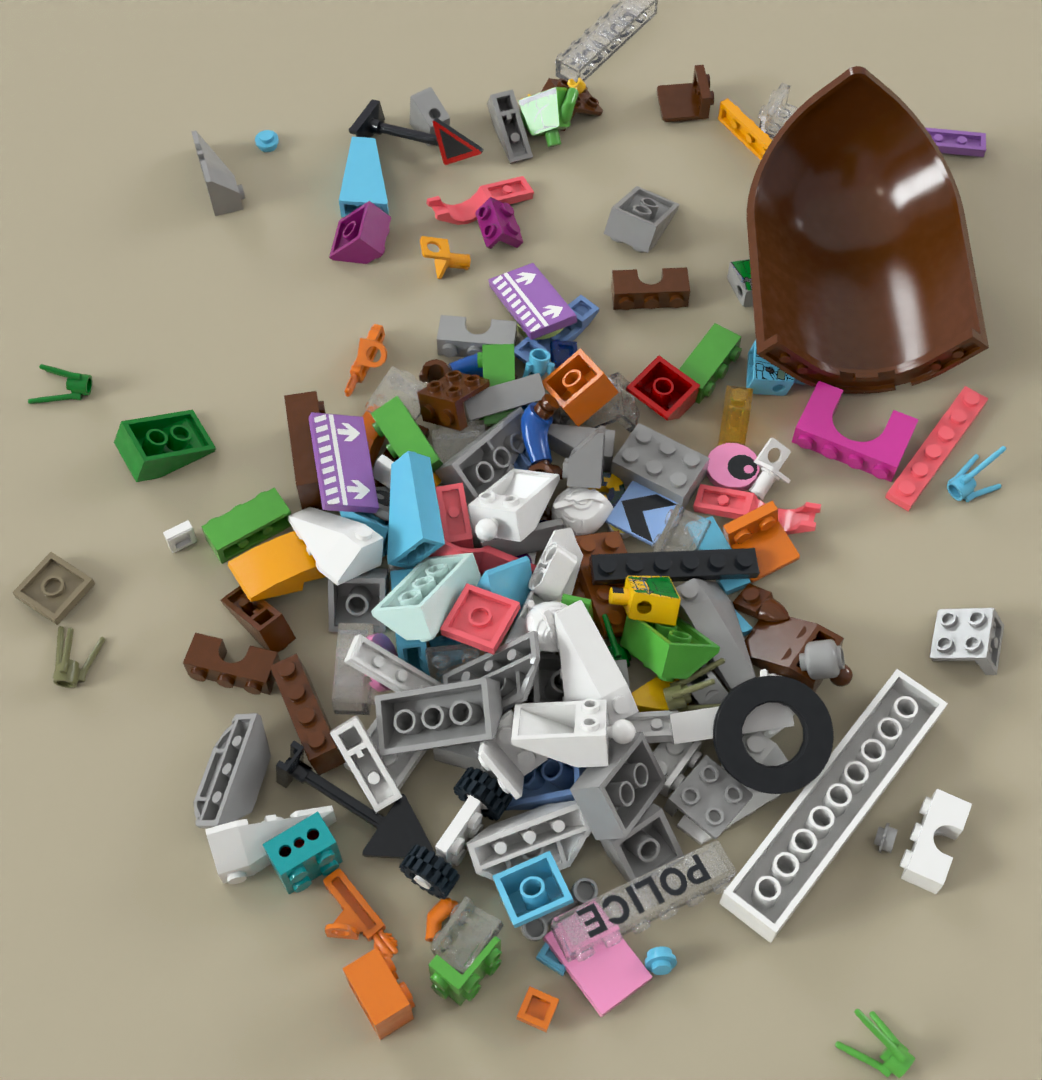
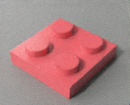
M467 583L440 628L441 635L495 655L520 610V602Z

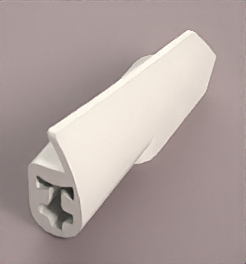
M572 528L553 531L529 580L528 587L531 591L505 644L525 635L524 621L529 612L526 605L527 601L533 600L535 605L550 601L561 603L563 594L572 595L583 558ZM540 651V653H548V654H555V653H556V652H549V651Z

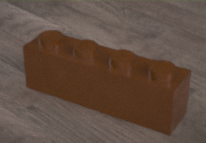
M297 653L271 665V671L301 744L304 746L308 761L316 773L321 775L346 763L330 734L332 730L307 670Z

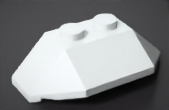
M575 800L545 804L491 824L466 842V846L475 873L493 880V875L548 851L551 852L559 871L570 867L582 848L586 837L590 835L591 830Z

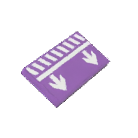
M534 263L488 279L490 288L530 340L577 323L576 314Z
M311 412L309 425L322 509L376 513L379 505L363 417Z

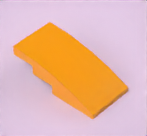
M295 531L256 546L228 562L229 569L250 602L302 591L304 582L326 577L319 572L316 567V560L313 555L308 554L305 542L299 539Z

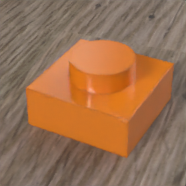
M529 986L517 1014V1020L547 1033L559 1004V999Z

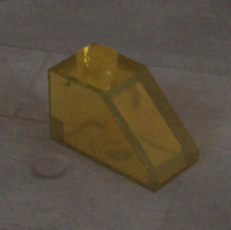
M726 386L718 446L725 443H738L745 446L753 389Z

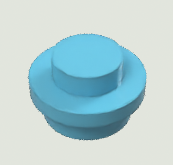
M264 130L256 135L255 143L261 151L272 152L277 148L279 138L274 131Z
M655 947L647 952L645 967L655 975L668 974L677 965L676 956L672 954V950L668 947Z

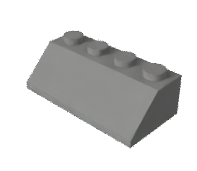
M485 677L376 695L379 756L494 740L503 713L500 682Z

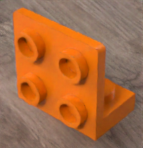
M773 500L723 525L724 537L732 549L755 548L760 574L757 578H749L751 583L800 558V554L779 522L778 508Z

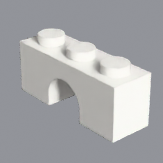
M936 789L931 798L925 797L919 813L924 815L921 824L916 822L909 838L914 841L911 851L905 850L899 865L904 868L901 879L934 894L938 893L944 885L953 857L939 851L935 846L933 837L942 835L956 840L964 829L972 806L971 803L939 789Z

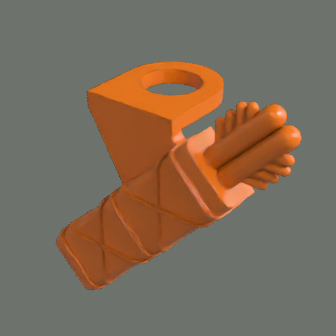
M373 324L367 338H360L358 355L351 366V377L344 391L347 397L353 393L357 382H363L370 367L382 366L387 359V350L382 344L385 338L382 325ZM378 350H380L381 357L379 361L373 362Z
M338 868L324 878L323 883L326 889L332 894L343 910L334 923L325 925L326 936L358 940L361 933L369 942L374 940V949L377 947L382 956L388 953L390 958H392L393 954H397V940H394L395 938L392 937L391 933H384L386 926L382 919L366 902V899L351 883L344 871Z

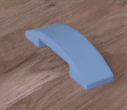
M578 296L568 304L577 316V323L564 327L556 336L547 339L530 340L529 337H526L514 347V355L526 364L529 361L531 350L539 348L547 350L550 353V358H552L583 332L598 314L599 307L584 296Z

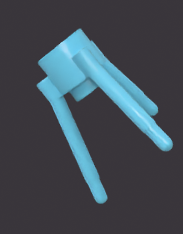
M539 348L531 350L522 378L536 373H540V376L545 375L546 372L548 375L554 371L555 364L550 362V353Z
M1002 446L970 473L965 474L979 458V455L975 454L948 481L947 490L949 494L957 501L964 499L968 503L976 497L1000 489L1001 484H996L974 492L977 484L973 477L1006 451V447Z

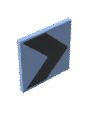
M632 481L605 522L654 547L679 509L680 504Z

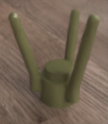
M58 627L56 664L53 675L54 684L65 688H76L78 682H85L86 674L105 642L104 637L99 639L82 669H80L77 661L69 659L73 640V628H68L63 652L64 627Z
M720 658L699 669L688 679H681L670 683V687L664 688L663 693L669 711L678 710V712L720 706V704L687 705V703L692 702L690 693L715 684L714 679H709L689 687L686 684L724 664L725 659Z

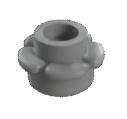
M889 823L886 824L885 828H878L874 844L880 846L879 853L882 850L889 853L892 851L898 829L889 827Z

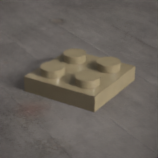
M50 552L12 593L15 598L58 625L95 585L93 578Z

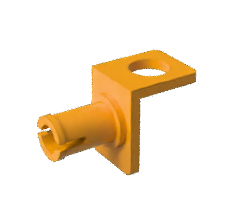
M421 236L422 256L435 259L437 279H442L448 267L469 269L468 267H470L471 263L470 255L450 253L448 239ZM427 244L437 245L440 249L439 252L430 251Z

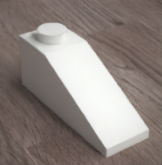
M358 715L330 731L333 740L375 812L402 798L397 785L381 756H379V752Z

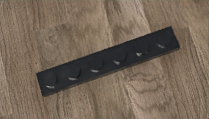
M755 548L594 554L589 558L593 585L625 584L627 576H669L672 582L689 581L693 578L701 580L757 578L760 574Z

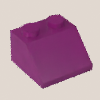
M368 201L339 220L329 258L335 261L368 264L374 259H379L385 252V242L390 232L391 216Z

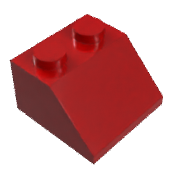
M657 356L626 387V391L668 421L679 419L695 403L700 384L661 356Z

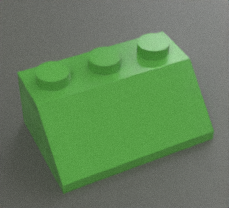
M627 616L620 645L628 650L632 657L639 659L644 667L655 672L657 678L667 682H673L674 679H688L717 655L720 650L717 644L678 616L676 626L633 620Z

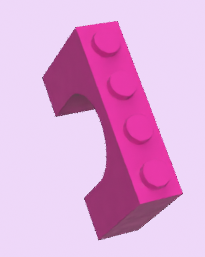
M818 381L796 425L792 443L799 445L801 448L820 453L826 458L845 463L851 468L870 473L878 479L892 482L919 419L893 410L883 433L879 437L866 442L850 440L837 431L832 419L839 406L843 390Z

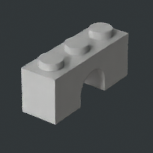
M440 316L437 334L438 355L467 357L477 354V352H483L482 345L514 344V347L516 346L517 321L491 319V326L487 332L472 334L467 330L466 317Z

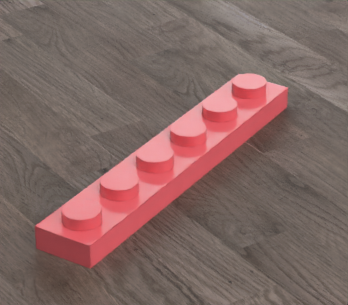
M965 386L888 490L885 498L909 512L984 408L988 398Z

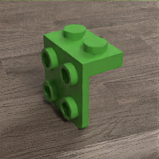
M494 936L463 975L440 956L436 955L428 964L430 980L433 983L431 988L443 999L449 996L459 1006L466 999L470 1002L481 989L479 983L486 974L492 976L502 962L499 959L502 954L501 940Z

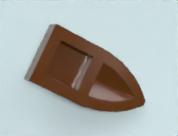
M750 583L733 601L735 610L759 620L778 622L789 620L790 618L786 608L773 598L772 592Z

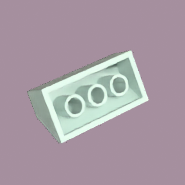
M464 553L425 558L371 611L373 617L407 641L420 640L421 642H427L434 639L465 585L468 583L477 586L481 579L474 554Z

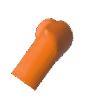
M451 898L441 899L428 912L426 941H441L442 922L447 917L453 918L459 913L460 906L457 901L451 900Z

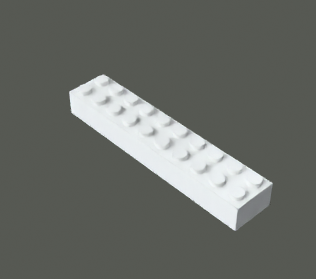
M897 669L831 753L822 772L806 785L723 892L719 904L771 943L925 738L948 703Z

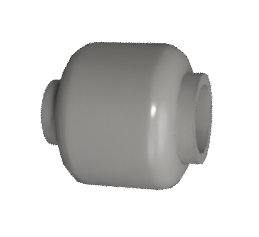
M832 639L808 642L805 645L804 653L799 654L801 670L807 671L813 680L835 678L840 674L841 669H845L842 646H837Z

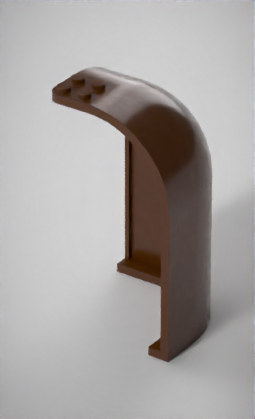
M861 66L851 67L802 104L771 141L758 165L750 187L747 202V231L757 355L793 378L812 387H816L818 381L842 389L843 393L870 394L894 391L897 385L909 382L914 386L928 381L989 348L964 208L953 175L938 146L912 110L866 68Z

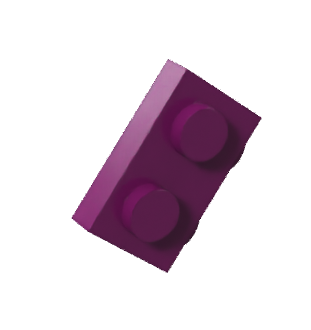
M490 197L475 212L487 248L492 249L499 241L518 248L523 243L521 230L514 216V209L508 203H503Z

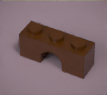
M687 267L662 268L661 281L652 285L645 284L639 279L637 269L612 270L611 292L613 310L688 307L690 284Z
M195 632L183 661L184 667L192 679L201 682L206 680L215 681L225 688H233V686L244 688L245 691L254 695H260L261 693L271 694L275 678L270 666L280 661L278 652L249 646L246 656L241 661L228 663L224 661L227 649L223 639Z

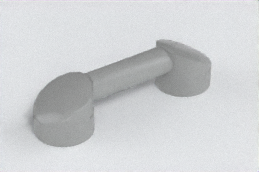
M581 878L576 881L570 890L574 903L522 925L521 930L524 937L530 941L542 939L547 933L548 925L577 904L587 905L594 901L598 895L597 884L590 878Z

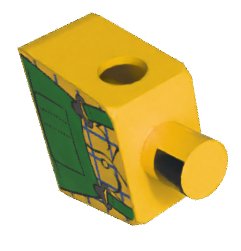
M627 576L624 588H610L609 604L623 605L628 618L676 626L681 599L669 576Z

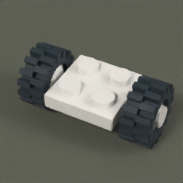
M467 768L453 788L455 790L454 793L465 803L436 844V854L431 850L428 851L426 847L416 844L400 864L401 872L405 873L404 875L411 879V882L419 885L422 890H426L430 895H435L439 899L447 898L460 877L457 870L452 868V866H458L462 862L467 852L465 849L466 842L482 831L484 826L481 824L482 817H488L490 820L497 821L512 801L511 793H505L496 778L489 777L488 773H482L478 768Z

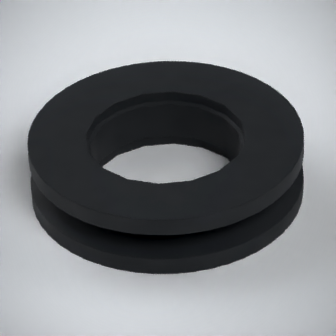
M762 676L747 680L735 687L724 698L715 715L713 742L718 759L734 779L744 786L759 792L783 794L803 788L822 772L833 748V724L827 707L811 688L792 678ZM767 702L780 703L789 707L798 716L803 728V741L798 753L790 761L778 766H766L756 762L747 753L742 741V727L746 717L756 707Z

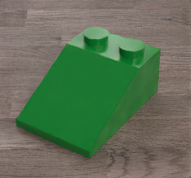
M193 410L121 421L114 440L115 446L136 482L161 478L216 450L215 445Z

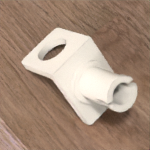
M770 438L754 461V463L761 467L762 472L748 491L755 493L762 500L776 480H782L788 484L791 481L779 472L791 451L776 439ZM773 448H778L780 451V457L776 462L768 460V453Z

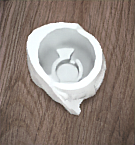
M568 487L556 497L552 506L551 518L552 520L562 518L564 528H572L574 536L593 534L607 520L613 510V506L596 489Z
M533 600L527 601L526 605L529 612L524 621L525 634L533 630L538 632L539 650L559 652L560 655V650L557 648L554 613L568 605L552 601L535 605Z

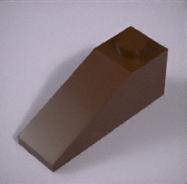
M241 586L221 599L222 604L264 649L280 652L296 639L281 612L264 599L250 602Z

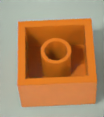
M581 348L542 380L546 391L559 402L562 410L577 426L583 424L619 393L605 373Z
M376 947L342 968L349 986L380 1040L414 1019L411 1010L415 1007L412 1000L413 996L404 981L400 984L397 983L396 980L399 979L396 973L397 969L388 953L382 956Z

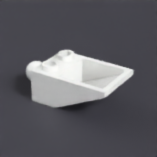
M514 468L468 505L474 535H477L483 541L499 538L521 542L536 529L560 480L559 474Z
M586 699L584 701L515 704L512 745L577 768L608 766L609 739L613 738L619 744H627L635 736V727L628 720L620 719L614 722L612 726L608 725L606 700Z

